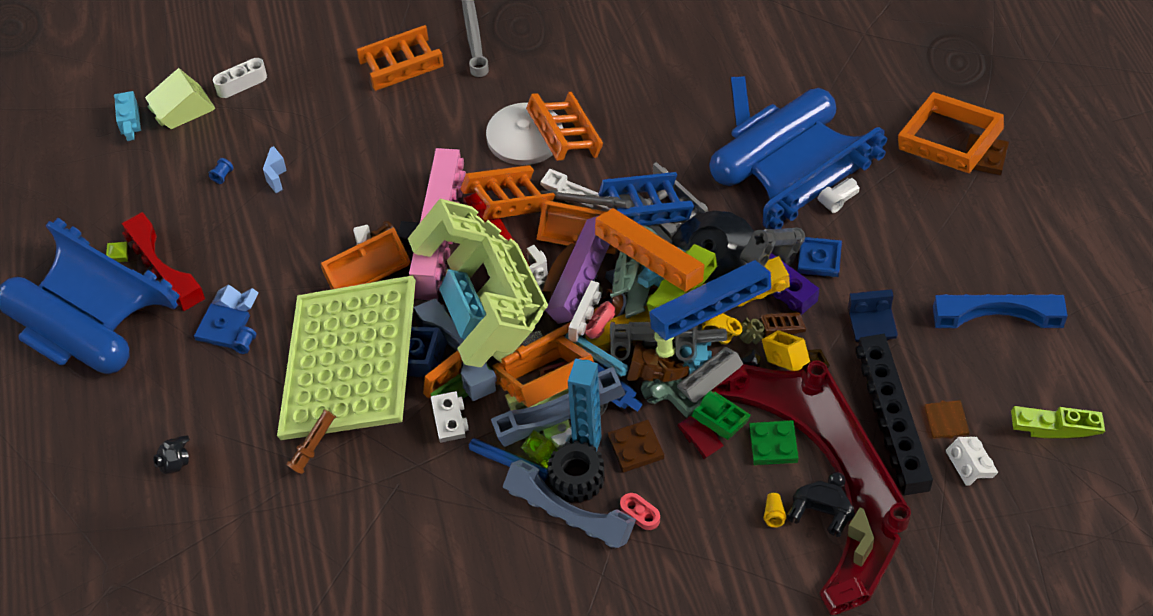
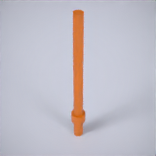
M571 322L526 346L518 347L513 354L511 353L501 359L503 365L507 366L518 359L523 360L529 357L531 352L567 334Z

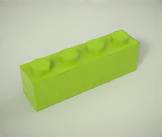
M696 244L685 253L705 264L703 282L684 292L666 279L662 280L659 288L647 300L648 312L702 286L717 267L715 253Z

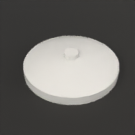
M517 103L501 109L491 118L487 125L486 137L491 152L504 162L515 165H531L542 162L553 155L526 109L528 103ZM548 110L552 116L557 115L553 110ZM556 123L560 129H563L562 123Z

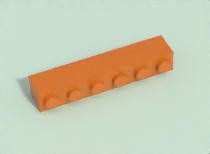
M612 208L595 218L596 236L684 292L703 282L705 264L616 209Z

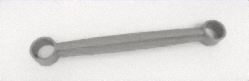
M462 0L466 32L472 59L469 62L470 73L475 77H483L488 73L489 67L488 60L482 54L474 0ZM483 65L481 68H476L475 66Z

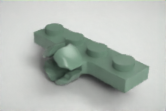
M681 378L669 382H662L659 379L642 382L641 392L643 397L647 399L653 396L647 400L648 403L656 404L664 399H668L686 418L690 417L702 402L698 400L696 403H693L678 389L677 385L682 381Z

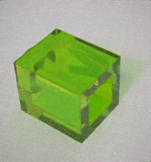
M535 430L520 447L533 461L544 468H548V460L551 458V453L553 451L557 452L554 444Z

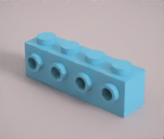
M448 269L439 290L460 338L465 340L486 316V312L468 274Z

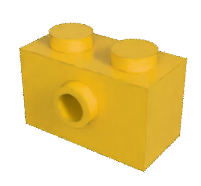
M776 331L762 339L767 362L791 371H798L810 362L803 338L782 331Z

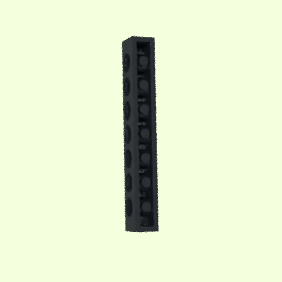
M885 334L860 337L859 345L855 348L857 359H861V372L868 381L867 391L873 397V410L875 413L878 412L879 429L884 431L885 448L890 450L891 467L896 469L897 486L902 488L904 496L929 492L933 478Z

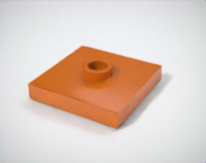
M458 350L425 376L423 394L427 398H431L430 393L460 374L462 359Z

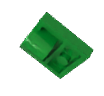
M712 391L705 395L701 404L692 414V417L727 440L742 428L751 416V414L720 394L713 393Z

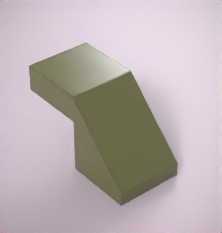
M859 508L849 524L848 536L860 542L854 552L853 563L862 567L873 549L874 536L864 509Z

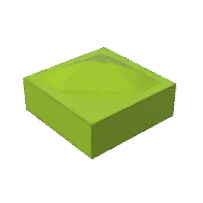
M128 242L107 243L106 255L117 262H128Z

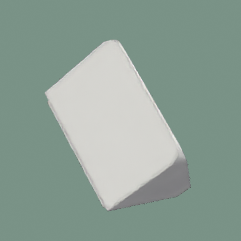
M368 225L353 229L357 245L371 238Z

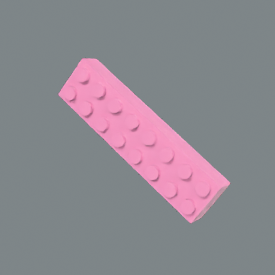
M436 148L420 222L439 199L460 203L458 199L462 198L463 194L460 188L466 174L465 171H462L464 158L460 157V150ZM444 240L431 257L413 253L409 276L413 275L416 280L414 299H439V294L441 293L439 288L443 282L442 277L446 276L447 273L446 260L450 257L449 244H453V242Z

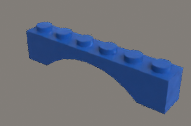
M944 294L936 295L933 305L935 328H958L971 319L996 314L1019 317L1041 328H1064L1068 316L1064 295Z

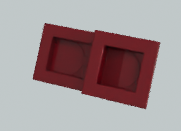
M692 415L677 425L688 442H693L704 459L724 446L710 428L701 424Z

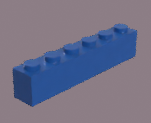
M756 260L743 265L649 311L651 329L665 341L770 290L771 272Z

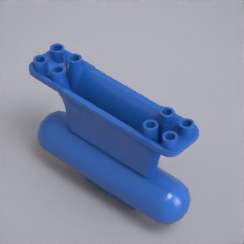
M815 88L808 90L781 109L771 104L734 128L731 134L736 139L711 156L709 168L715 181L725 186L736 185L754 174L766 188L770 199L763 209V226L766 229H781L784 220L789 219L793 221L798 216V209L819 196L823 189L832 187L859 168L867 170L871 165L872 159L881 160L886 153L882 148L887 142V137L884 136V130L880 127H876L862 136H846L827 127L826 124L836 114L835 99L828 91Z
M57 218L53 223L49 221L46 224V228L53 235L56 243L55 259L50 271L39 286L22 277L9 278L0 284V310L26 327L19 334L21 342L58 365L66 364L68 359L74 356L100 373L112 374L118 372L126 365L130 357V351L127 341L122 336L113 332L115 328L130 314L145 306L162 305L176 309L178 306L176 301L180 295L171 289L173 286L165 279H162L161 282L157 281V276L151 271L147 270L142 275L89 246L90 243L81 237L82 233L73 226L70 229L65 228L67 224L60 218Z

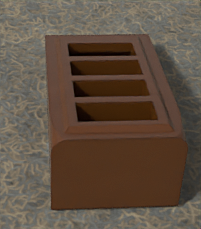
M800 312L760 316V322L764 326V338L776 331H782L791 335L806 332ZM793 320H797L799 326H794Z

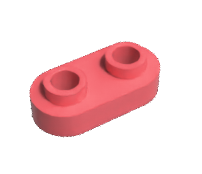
M609 301L601 304L587 323L584 334L588 338H599L603 334L607 322L614 317L615 307Z
M627 493L621 498V512L635 518V523L645 530H653L658 527L660 513L657 508L636 493ZM631 505L635 506V508L629 509L628 507ZM648 518L652 519V521L647 522L645 520Z

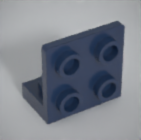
M892 289L850 293L848 312L856 342H859L860 337L885 334L886 339L897 338L898 333L891 309L894 297Z

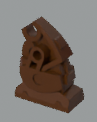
M636 342L627 380L633 381L641 377L643 380L653 381V379H659L662 382L674 381L687 376L689 367H683L684 362L674 361L670 357H659L655 349H645L642 344Z

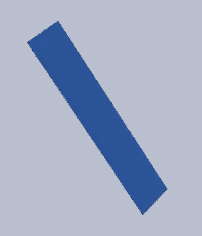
M745 76L731 77L737 126L750 118Z

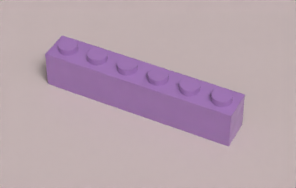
M596 217L587 219L545 310L557 324L572 321L591 280L595 279L610 245L595 235Z

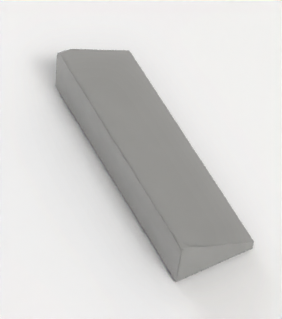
M725 347L681 381L677 387L690 401L696 403L738 370L743 363L737 352Z

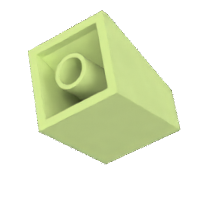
M179 68L145 97L149 103L148 108L152 113L156 114V121L161 126L166 125L170 129L215 109L202 87Z

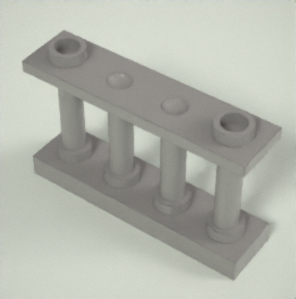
M657 162L653 164V174L669 173L666 168L661 167ZM675 180L673 189L679 200H691L694 205L690 219L695 215L708 212V208L704 203L698 201ZM665 190L657 193L660 200L668 196ZM637 193L644 206L653 205L650 198L644 199L639 195L640 193ZM686 221L657 225L672 239L679 227Z

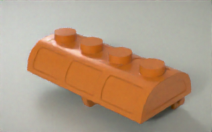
M543 200L537 240L567 246L571 243L576 245L587 219L600 216L607 211ZM609 245L606 253L616 254L618 249Z
M393 227L322 262L320 265L332 290L377 282L409 266L411 261Z

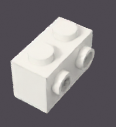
M457 391L431 396L440 443L466 438L465 431H469L467 419L461 416L460 410H464L462 397L457 396Z

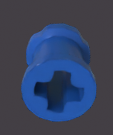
M220 158L217 161L216 167L209 171V177L214 182L222 184L225 181L226 175L232 172L234 167L228 160Z
M241 326L238 330L239 334L236 340L232 342L231 347L236 352L245 354L249 352V345L256 338L257 334L253 329Z

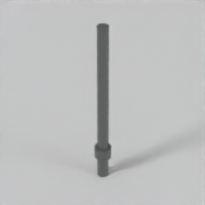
M545 190L540 191L541 194L554 193L555 197L553 200L603 205L611 209H629L631 207L630 200H622L614 196L605 198Z

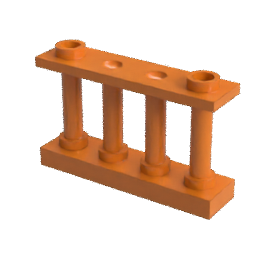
M426 25L357 49L360 65L368 62L373 71L370 73V77L375 91L444 67L440 49L431 51L426 42L429 40ZM419 44L425 54L414 57L409 47ZM402 50L407 60L397 63L392 53ZM385 56L390 66L379 69L375 59Z
M568 92L565 102L544 103L538 93L531 94L526 109L557 161L564 160L567 151L572 149L588 148L594 158L598 157L603 142L572 92ZM565 109L568 115L552 116L548 110ZM573 122L576 128L560 129L556 123ZM580 135L583 141L567 142L564 136Z
M530 165L466 173L460 188L463 194L477 193L487 207L483 215L484 220L542 212L543 200L553 201L555 197L554 193L541 194L532 184L530 179L534 169ZM525 186L532 196L525 197L518 187ZM509 188L516 198L509 199L502 189ZM492 190L500 200L493 201L485 191Z

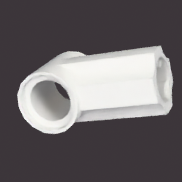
M847 178L833 188L826 187L819 194L818 201L832 213H836L842 208L845 201L859 193L857 182L853 178Z

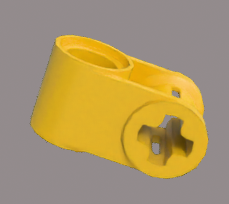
M722 313L703 322L701 330L726 329L727 340L720 341L721 344L726 345L731 341L732 337L742 333V326L737 319Z

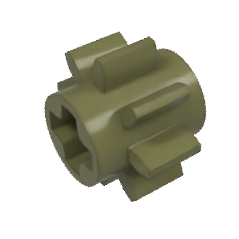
M746 318L741 323L742 333L739 334V337L744 343L750 344L753 341L756 345L762 340V337L765 335L763 332L764 326L758 319L750 321Z

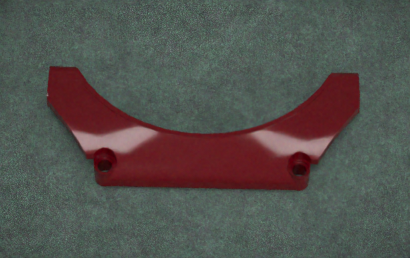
M817 360L810 362L807 373L804 370L780 371L743 364L711 391L720 394L729 401L754 406L773 413L786 421H794V426L808 436L825 454L835 472H840L844 475L846 482L843 491L849 499L855 514L859 508L865 511L874 536L872 551L862 567L853 563L854 552L860 542L852 539L847 534L846 545L835 572L819 592L830 615H837L870 601L900 544L901 538L898 533L903 532L908 527L911 510L823 362ZM895 516H901L903 519H898Z

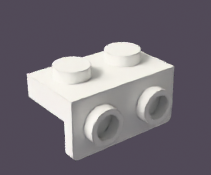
M535 245L527 248L529 268L540 290L543 291L548 275L547 260L544 253L538 251Z
M958 437L946 449V453L966 486H970L977 478H993L998 473L992 459L989 458L977 437Z

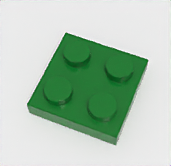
M794 421L749 423L753 465L798 463Z

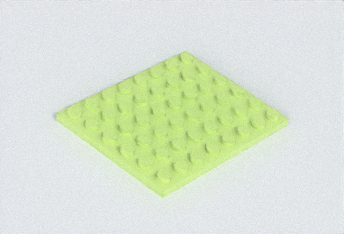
M413 275L297 295L277 433L280 440L307 437L324 409L336 416L326 433L402 422L416 283Z

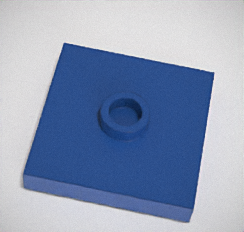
M805 237L799 251L797 272L800 274L839 277L842 241Z
M210 304L194 335L195 340L232 348L231 344L236 340L239 328L245 326L250 317L249 312Z

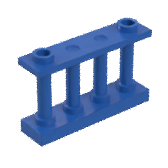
M676 172L602 180L598 193L599 197H619V195L629 194L635 207H630L629 209L618 208L617 211L643 226L687 221L690 219L694 208L691 200L680 201L674 191L673 186L677 177ZM665 190L672 203H661L656 191ZM647 192L653 205L644 206L637 193Z

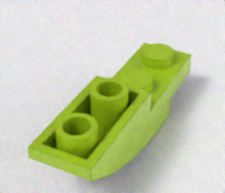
M1014 406L1011 410L1013 429L1031 432V437L1077 438L1103 434L1105 432L1102 412L1059 407L1057 411Z

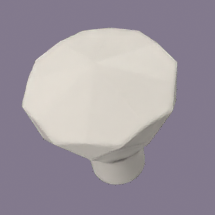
M568 428L564 433L551 436L556 449L560 445L564 447L565 443L570 441L572 430Z

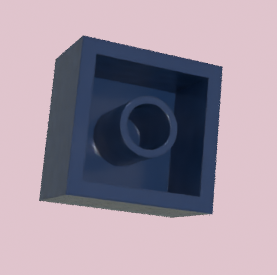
M411 327L407 376L425 377L441 364L448 341L439 328Z

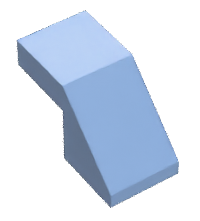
M273 146L269 150L263 171L266 182L275 193L283 190L278 175L287 170L283 157Z
M228 284L218 290L212 304L247 311L251 309L259 292L251 288L241 294Z

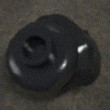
M185 435L169 439L159 446L153 461L155 467L159 468L163 474L179 472L182 466L188 465V452L183 447L186 442L190 441L189 436Z

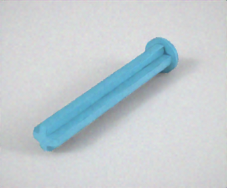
M579 336L575 344L589 352L593 360L607 369L614 367L617 375L620 377L628 374L629 367Z

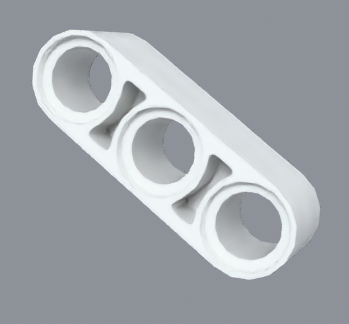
M253 58L215 75L213 82L217 95L221 98H227L265 81L267 73L264 62L260 58Z

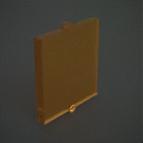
M942 400L939 403L925 404L933 439L944 437L952 439L954 436L969 435L970 432L961 400L949 402Z

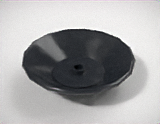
M712 210L695 215L679 227L671 240L672 245L684 251L689 250L694 244L705 249L713 246L709 251L715 253L717 267L704 282L706 284L747 264L740 256L754 230L745 219L731 212Z

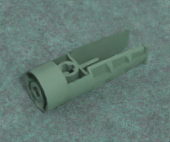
M643 226L657 235V233L653 229L647 226ZM620 251L619 258L616 261L613 290L610 296L613 298L627 292L625 317L629 318L645 311L643 306L650 287L646 288L637 283L638 276L643 270L641 268L642 264Z

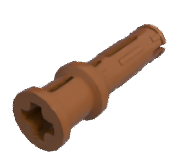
M326 409L323 410V413L303 444L296 447L297 451L291 461H287L286 465L300 474L305 472L306 464L310 458L315 456V448L336 418L333 413Z

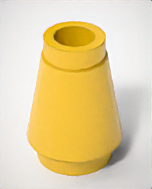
M778 493L767 495L763 517L766 524L773 528L782 526L786 520V513Z

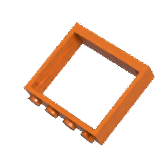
M932 92L898 134L899 149L970 174L1004 129V115ZM933 112L985 129L967 154L914 136Z
M561 336L531 352L529 357L523 360L518 359L507 366L499 362L492 365L497 377L495 383L500 385L504 391L507 390L510 396H514L519 403L522 402L527 407H530L568 389V379L575 359H586L592 362L594 360L589 352ZM559 358L569 362L525 385L516 380Z

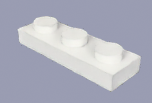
M591 280L569 325L568 339L576 343L579 336L584 335L587 326L586 321L587 319L591 320L594 304H598L600 301L601 292H599L598 282Z

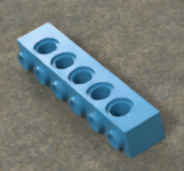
M575 359L568 379L573 444L574 441H579V444L587 442L589 447L595 446L597 452L602 437L598 363L586 359Z

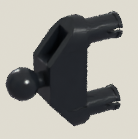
M834 472L829 475L828 483L817 481L797 489L793 495L794 502L786 514V518L793 523L794 521L797 524L800 522L806 508L833 515L834 518L827 530L833 536L837 531L836 537H840L847 522L851 521L855 516L854 509L842 489L846 482L844 475L840 472Z

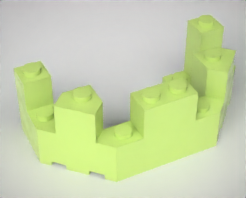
M439 199L408 237L414 254L428 257L434 254L444 240L459 243L460 245L447 259V263L451 270L465 272L469 278L484 263L490 279L477 295L486 312V316L457 349L462 361L468 366L482 367L491 356L502 363L501 359L511 353L513 354L534 330L548 304L518 244L510 238L508 241L500 235L501 230L489 220L484 222L477 216L478 211L472 206Z

